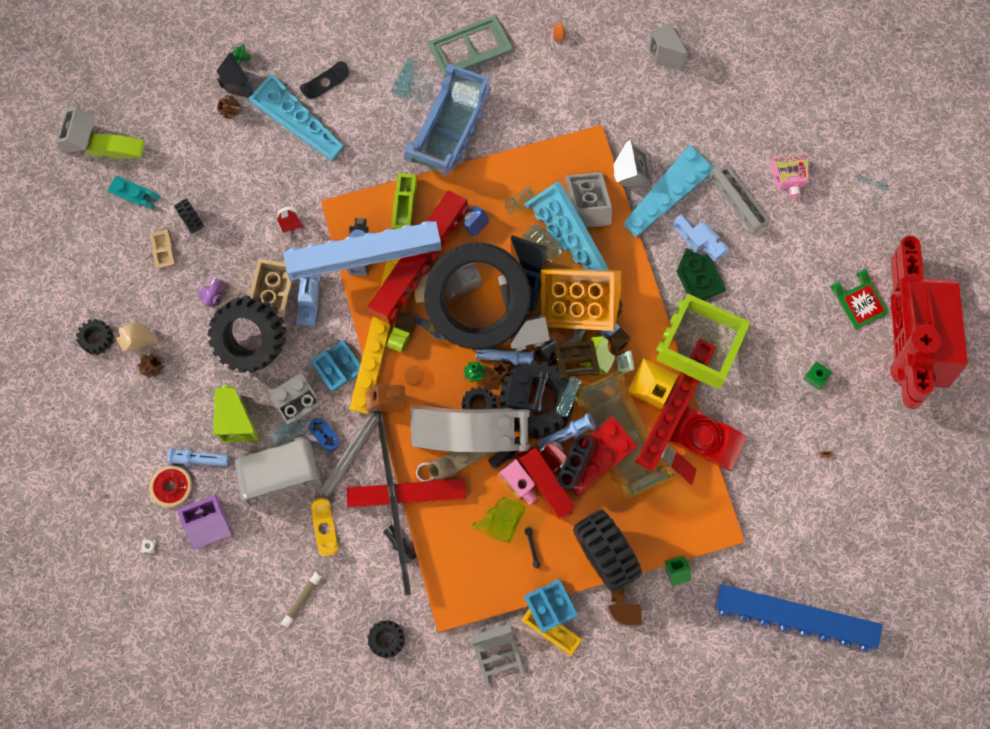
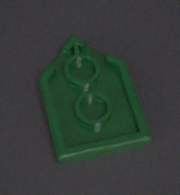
M686 248L676 271L686 294L688 293L701 300H706L726 292L711 257L700 255Z

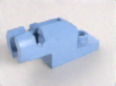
M682 215L675 218L673 226L695 253L704 248L703 251L714 261L719 260L728 253L729 248L724 241L718 242L720 236L706 222L703 221L692 228L690 221Z
M321 274L313 276L314 279H310V281V277L300 279L297 300L299 305L296 319L297 325L316 326L321 293L319 288Z

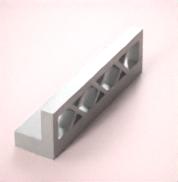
M728 164L721 169L717 166L711 170L710 179L751 234L771 222ZM724 171H727L731 176L730 182L723 174ZM733 186L741 189V195L737 193ZM743 200L750 201V203L752 204L751 210L748 208V206L745 204ZM754 215L761 216L764 222L760 224Z

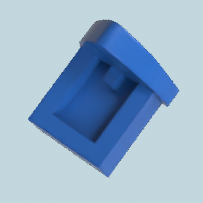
M472 206L469 211L474 213L464 223V226L468 233L475 237L487 225L489 218L483 209Z

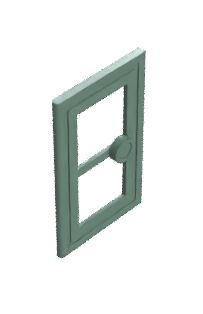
M495 15L427 42L444 78L447 76L445 69L448 62L440 46L464 38L470 50L468 52V59L452 64L462 69L473 67L513 51ZM490 27L500 46L479 54L476 49L472 48L467 36Z

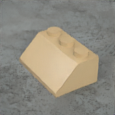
M258 258L249 294L251 299L259 297L262 303L265 301L271 303L269 307L272 309L276 308L279 311L277 313L279 318L284 317L292 280L290 281L285 263Z

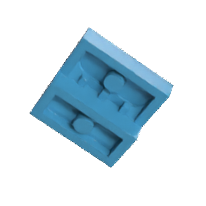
M344 340L329 351H323L310 361L332 392L356 378L361 365Z
M560 579L523 596L541 633L549 631L578 616Z

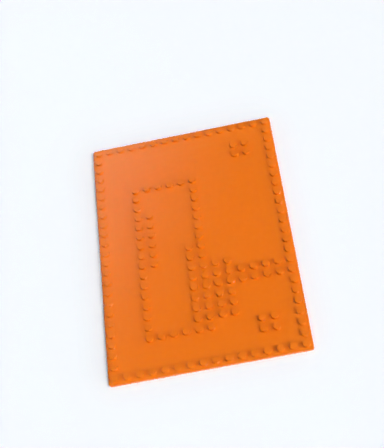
M600 125L465 161L459 165L456 164L454 170L446 176L443 175L441 168L417 174L412 226L420 225L427 221L448 190L466 198L469 209L472 206L483 209L489 218L487 225L473 237L465 228V218L463 217L458 229L450 235L448 244L440 250L437 260H433L430 269L446 252L465 243H490L503 248L511 254L512 235L548 247L547 262L544 269H584L580 263L576 264L572 259L574 256L559 245L547 231L546 224L542 220L538 221L535 217L536 213L531 207L527 208L524 203L559 181L567 193L565 180L567 175L602 172L612 206L611 225L586 227L608 269L621 270L620 300L621 304H623L621 308L623 311L616 318V323L631 339L616 355L610 350L612 344L608 341V350L615 356L608 373H600L598 376L590 374L567 377L573 384L575 403L572 416L565 427L569 426L570 421H577L585 417L587 413L592 416L596 429L611 416H615L638 445L635 451L580 497H576L571 489L563 488L576 507L572 510L573 513L565 519H562V517L559 519L554 516L534 487L531 489L538 498L529 505L523 497L517 499L497 475L512 463L514 458L508 459L495 470L488 462V459L496 453H491L459 471V474L452 478L439 479H465L466 499L403 504L436 629L439 632L528 607L523 596L560 579L568 595L603 585V581L585 556L573 531L576 523L597 510H604L608 513L610 518L619 527L636 555L642 573L664 567L665 560L681 556L688 560L744 542L718 465L669 442L668 444L696 468L692 485L662 458H660L653 472L635 463L661 412V409L627 393L642 360L646 359L677 374L678 377L681 372L656 361L659 354L656 349L660 341L664 343L665 338H663L666 328H671L641 237L639 235L635 238L623 226L632 211L623 186L614 179L615 161L604 129ZM397 180L323 200L321 205L331 240L340 241L349 237V227L354 226L355 218L367 219L370 233H380L386 229H393L392 217ZM387 261L369 264L367 276L348 274L347 269L340 270L362 356L373 317L369 313L368 305L380 289ZM474 263L482 279V287L450 302L445 297V304L451 316L460 324L470 328H485L498 322L506 313L498 277L503 274L491 265ZM541 289L538 291L535 310H529L526 318L541 315ZM413 290L408 303L401 307L400 313L429 320L425 309V302L416 303ZM396 319L392 321L388 340L396 324ZM417 323L402 353L388 348L386 344L376 384L405 386V407L403 412H382L388 452L397 484L422 482L416 474L418 466L421 463H430L452 452L411 445L410 406L462 409V398L466 395L465 392L467 390L471 391L473 387L476 389L477 386H480L482 389L486 387L488 391H492V394L496 397L497 409H501L500 391L504 385V381L498 385L497 380H490L493 374L488 373V369H493L492 362L494 360L476 359V354L484 353H477L476 350L462 348L447 340L435 338ZM547 327L550 340L553 339L557 344L567 343L575 330ZM587 329L582 342L591 341L592 337H599L601 335L598 334L597 330ZM673 336L668 349L680 354L676 339ZM511 337L503 344L489 349L513 351L509 345ZM531 344L527 345V349L520 350L526 352L535 350L534 361H537V364H542V361L536 354L541 346L535 347V345ZM632 351L634 370L619 375L616 356ZM479 361L481 365H485L484 371L486 376L482 377L481 381L470 382L469 379L464 378L465 372L463 368L469 362L475 363ZM503 362L505 365L510 363L508 371H512L515 367L520 368L521 365L514 366L512 362ZM578 363L565 365L566 369L585 367ZM499 369L498 375H502V369ZM538 384L531 386L528 400L530 404L534 403ZM545 386L541 404L543 406L542 413L529 411L530 415L541 416L553 410L556 398L551 389ZM693 393L687 407L700 412ZM481 398L475 399L472 402L473 410H482L487 407L486 401ZM590 429L582 434L590 435L595 430ZM514 431V439H516L517 436L520 437V432ZM528 435L530 447H536L540 451L537 444L538 439H532V436ZM574 436L560 443L566 455L570 452L576 439ZM518 451L516 454L513 455V457H515L522 451ZM423 465L418 470V476L422 480L432 478L428 468L429 465ZM556 471L554 475L558 480L559 473ZM518 481V487L520 489L524 488L523 482ZM527 527L532 529L531 536L537 560L540 562L539 568L533 567L534 560L528 536L524 533Z

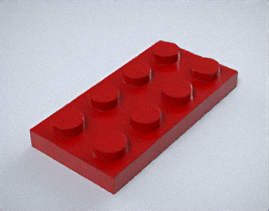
M611 416L590 434L596 438L598 445L580 485L577 488L571 489L576 497H580L638 448V445L615 416ZM588 438L583 441L585 449L589 446ZM579 456L574 461L577 467L581 464ZM559 467V468H558V470H557L558 473H560L562 467ZM570 474L566 478V482L568 485H570L573 480Z

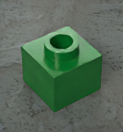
M816 361L803 380L819 390L832 374V371ZM816 371L819 372L822 376H817Z
M684 556L665 560L666 574L672 586L691 581V570Z

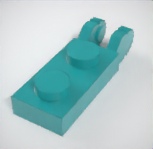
M115 176L107 190L108 193L151 210H154L155 206L153 203L145 200L146 196L154 200L161 198L157 193L118 176Z

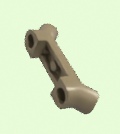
M452 451L439 459L431 461L428 466L429 472L435 480L449 479L459 474V471L496 452Z

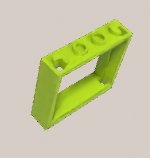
M687 293L685 300L680 299L676 308L679 310L678 314L674 313L669 322L672 324V327H667L663 335V338H665L664 343L660 341L656 349L659 352L656 361L720 390L751 322ZM686 309L737 331L719 372L668 349Z

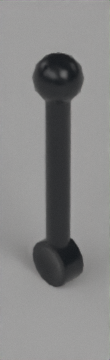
M527 527L524 533L528 536L534 560L533 567L539 568L540 562L537 560L531 536L532 529Z

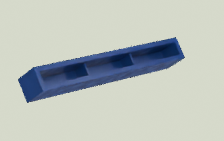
M723 584L718 586L714 610L719 611L718 614L730 617L733 614L737 615L738 619L750 622L753 619L757 620L758 624L770 627L773 624L779 626L778 629L790 632L793 629L799 631L798 634L811 637V634L819 636V640L831 642V639L837 640L839 645L851 647V644L857 645L859 650L866 652L879 648L883 625L880 623Z

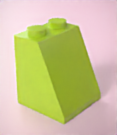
M230 385L215 388L213 435L221 443L260 441V436L247 407L237 390Z

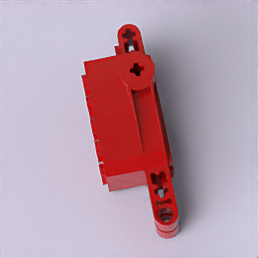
M908 235L901 240L891 258L894 294L890 296L894 361L890 367V374L893 380L898 383V386H901L904 405L909 409H917L930 395L934 387L949 388L966 368L968 360L960 285L955 279L924 278L920 241L915 236Z

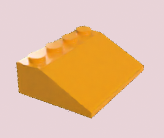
M556 268L541 270V315L545 317L547 327L615 330L621 294V270Z

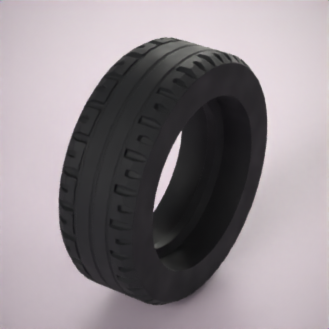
M483 242L465 243L452 248L441 256L428 275L424 291L425 309L430 322L437 332L452 344L472 350L496 347V345H501L508 341L510 337L512 338L525 322L531 301L529 281L524 269L516 258L501 247ZM470 263H485L495 267L504 275L510 287V304L506 313L498 322L485 328H470L460 324L451 316L445 304V287L450 276L460 267Z

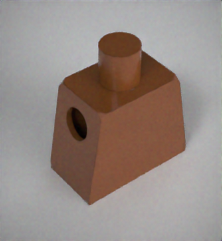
M379 384L366 391V411L403 412L405 407V386Z

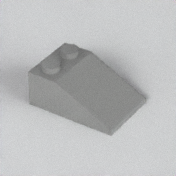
M602 172L565 176L568 197L585 227L611 225L612 206Z

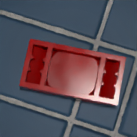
M686 407L669 443L731 472L747 436L728 424L713 420L698 410Z

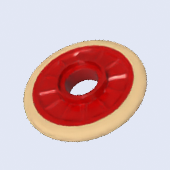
M174 465L165 466L153 475L149 486L150 495L162 507H177L189 498L192 491V479L189 473L182 467ZM174 481L176 483L175 490L168 492L166 490L167 483Z

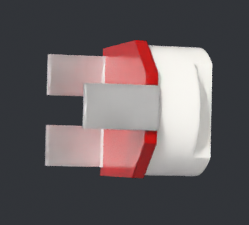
M285 207L278 211L277 221L282 232L285 233V238L291 237L292 231H295V234L302 233L301 228L303 226L294 207Z
M556 441L546 443L539 451L549 468L553 471V474L559 467L564 465L567 458L561 444Z

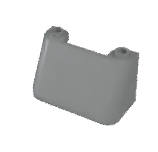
M305 436L294 439V442L254 454H241L235 460L240 497L246 507L257 505L256 501L258 499L262 502L267 497L301 487L305 489L307 488L306 484L307 486L313 485V487L323 485L312 442L310 439H306Z

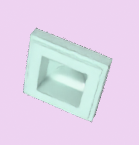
M632 351L616 356L619 375L634 370Z

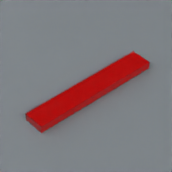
M465 479L394 484L397 504L466 499ZM387 484L346 488L348 508L391 505Z

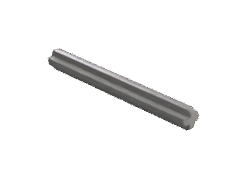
M369 414L319 491V494L324 498L328 499L376 426L377 417L375 414Z

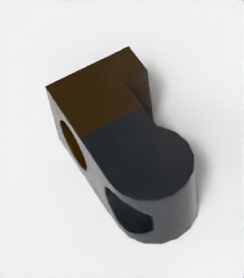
M553 339L539 347V350L536 352L541 361L548 362V366H553V364L557 363L554 346L557 343Z

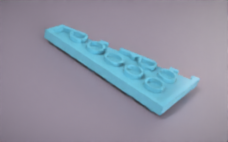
M560 181L524 203L527 208L531 207L536 213L535 217L538 221L542 220L546 224L547 231L559 245L574 256L572 259L576 264L580 263L584 269L609 270Z

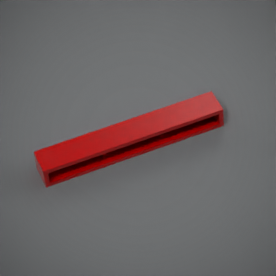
M449 190L427 219V221L431 222L436 221L441 249L448 244L450 235L458 229L461 219L465 218L469 212L467 199ZM440 250L400 258L369 303L370 315L389 325L393 319H397L401 307L408 303L410 294L418 288L422 276L429 272L430 265L433 260H437Z

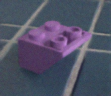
M216 495L177 509L183 529L194 550L232 536L222 503Z

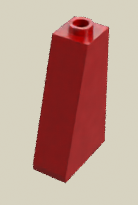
M530 447L529 451H522L513 457L535 483L534 488L554 516L559 519L561 517L562 519L569 517L573 513L572 510L576 507L563 487L559 485L557 478L537 448Z

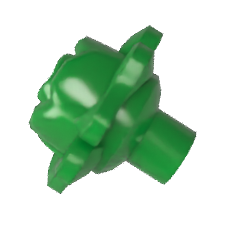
M245 44L235 47L232 52L238 64L244 60L250 61L251 54L246 53Z
M479 361L475 363L469 362L463 368L465 372L464 378L469 379L470 382L481 381L482 377L486 376L484 371L485 365H481Z

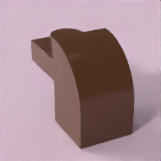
M624 587L617 592L611 591V602H615V605L607 606L611 619L625 627L641 626V604L625 605Z

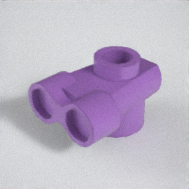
M213 277L210 286H204L200 290L199 299L203 301L202 303L214 308L215 305L220 304L222 300L221 294L228 283Z

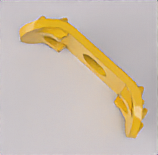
M317 498L311 503V514L318 552L322 556L334 555L339 549L330 502L326 498ZM322 523L328 524L330 532L321 534L318 529Z

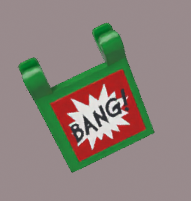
M861 269L856 273L862 284L845 293L839 281L830 286L855 329L889 313L873 286L866 269Z

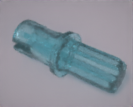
M570 377L565 392L561 394L563 397L556 413L565 417L568 415L573 401L577 399L575 396L582 384L581 380Z

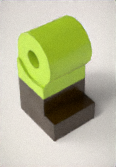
M399 313L387 347L402 353L414 331L416 320L413 317Z

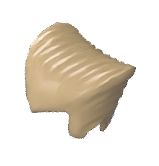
M133 322L120 327V337L117 334L115 336L123 352L144 349L158 342L157 336L141 322Z

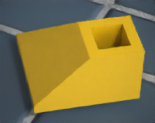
M643 359L627 393L662 410L678 375Z

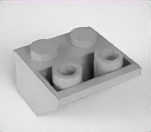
M671 23L651 31L648 50L655 63L679 71L683 70L688 50L686 45L679 39L677 29H674Z
M78 107L66 109L56 142L62 153L86 150L89 144L90 132L94 127L95 116Z
M540 315L526 318L519 331L510 339V347L520 351L527 349V345L533 344L535 347L543 346L546 341H549L545 317Z
M302 373L268 393L288 426L321 406L320 401Z

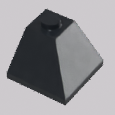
M229 53L217 69L219 76L217 81L221 89L225 87L228 93L249 98L253 94L251 86L233 53Z
M514 235L511 236V254L520 263L522 268L527 271L541 273L547 262L548 247Z

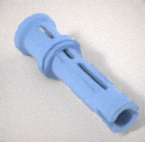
M486 348L476 350L477 353H484L476 354V359L494 361L502 359L503 362H512L514 366L523 363L530 365L531 361L535 359V350L531 352L516 351L515 349L513 351Z
M587 413L585 417L577 421H570L569 426L542 439H538L537 444L541 449L548 442L556 441L561 443L573 436L577 437L590 429L595 430V422L592 416Z
M170 447L167 460L169 465L178 463L185 466L203 464L228 467L229 454L193 452L191 449L175 450L173 447Z

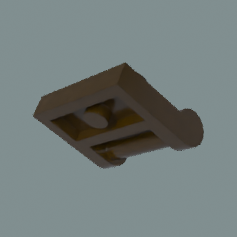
M594 340L557 344L554 346L560 380L573 376L590 374L598 376L600 374ZM591 363L590 367L566 369L565 365Z

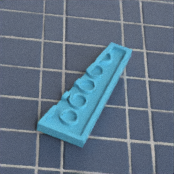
M270 74L248 98L251 104L331 162L344 149L343 145L298 102L294 95L288 92L286 87L273 74Z
M689 145L625 220L623 226L637 238L707 179L714 167Z

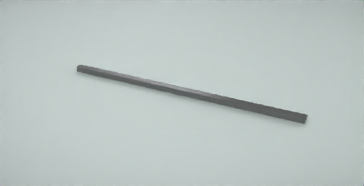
M376 411L405 596H408L412 593L382 412Z

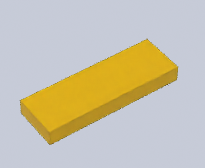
M530 609L521 619L524 624L569 656L573 655L583 640L562 624L541 633Z

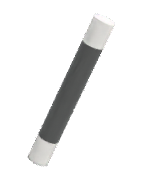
M502 275L498 277L507 311L511 296L506 278Z

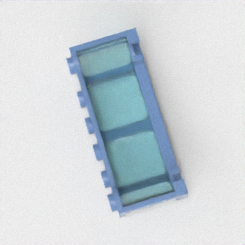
M449 63L445 69L447 76L441 83V90L416 140L412 141L411 144L408 143L404 150L405 161L418 163L442 172L445 176L454 170L456 164H460L462 151L467 149L469 137L475 133L476 122L482 119L483 105L491 89L489 78Z

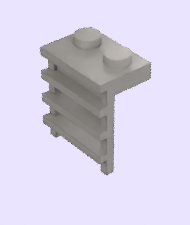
M505 622L493 625L494 629L488 631L485 628L476 630L474 635L470 636L485 686L489 685L487 676L515 667L519 668L520 674L524 673L510 624L505 625ZM511 643L512 651L482 660L480 652ZM515 655L516 663L488 672L485 671L484 664Z

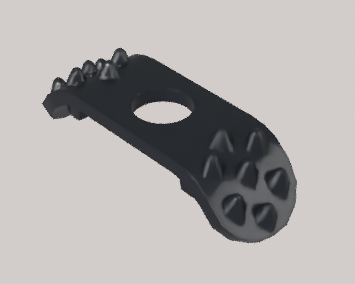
M339 61L311 81L301 84L300 91L306 98L310 100L316 99L345 81L349 76V68L345 62ZM322 78H328L330 80V85L327 87H322L320 85V80Z

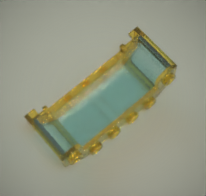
M621 370L578 389L576 400L580 408H582L584 416L587 413L592 416L596 429L611 416H615L638 445L635 451L610 471L614 482L618 481L623 494L631 500L648 489L663 482L667 483L673 480L675 474L671 467H667L666 461L662 457L653 472L635 463L649 432L628 393V387L623 382L625 377Z

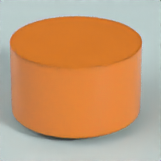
M554 23L553 40H563L564 24Z

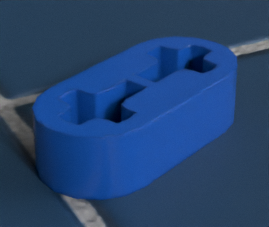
M319 418L312 420L309 425L312 435L325 450H336L339 446L337 435L324 420ZM315 424H323L321 426L322 430L324 431L323 434H321L318 430H316L315 432L313 431L315 430ZM326 435L330 439L335 438L333 446H326L327 440L324 438Z

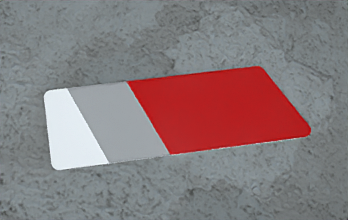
M667 444L661 458L692 485L696 468Z

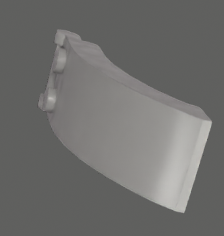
M410 406L411 445L426 449L455 452L529 451L528 417H530V412L526 409L512 410L510 408L468 410ZM514 417L520 418V443H514Z

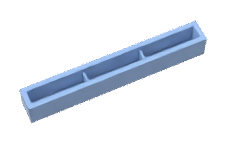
M425 221L420 225H406L400 229H386L380 233H367L360 237L351 236L345 240H331L320 245L311 244L306 248H291L283 252L286 271L291 281L441 250V241L436 221Z

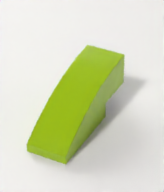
M90 134L89 144L84 151L92 156H109L112 159L142 158L146 141L121 135Z
M398 173L392 217L393 229H400L403 226L412 224L417 175Z

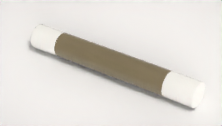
M316 572L314 573L282 621V625L287 628L289 627L322 576Z

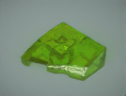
M502 497L494 508L489 509L485 513L486 516L478 524L476 522L473 523L472 528L500 541L510 543L525 511V507L519 501Z

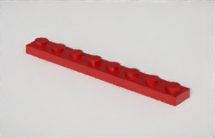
M699 338L689 358L707 366L716 347ZM682 372L680 373L635 463L650 472L655 470L699 380Z

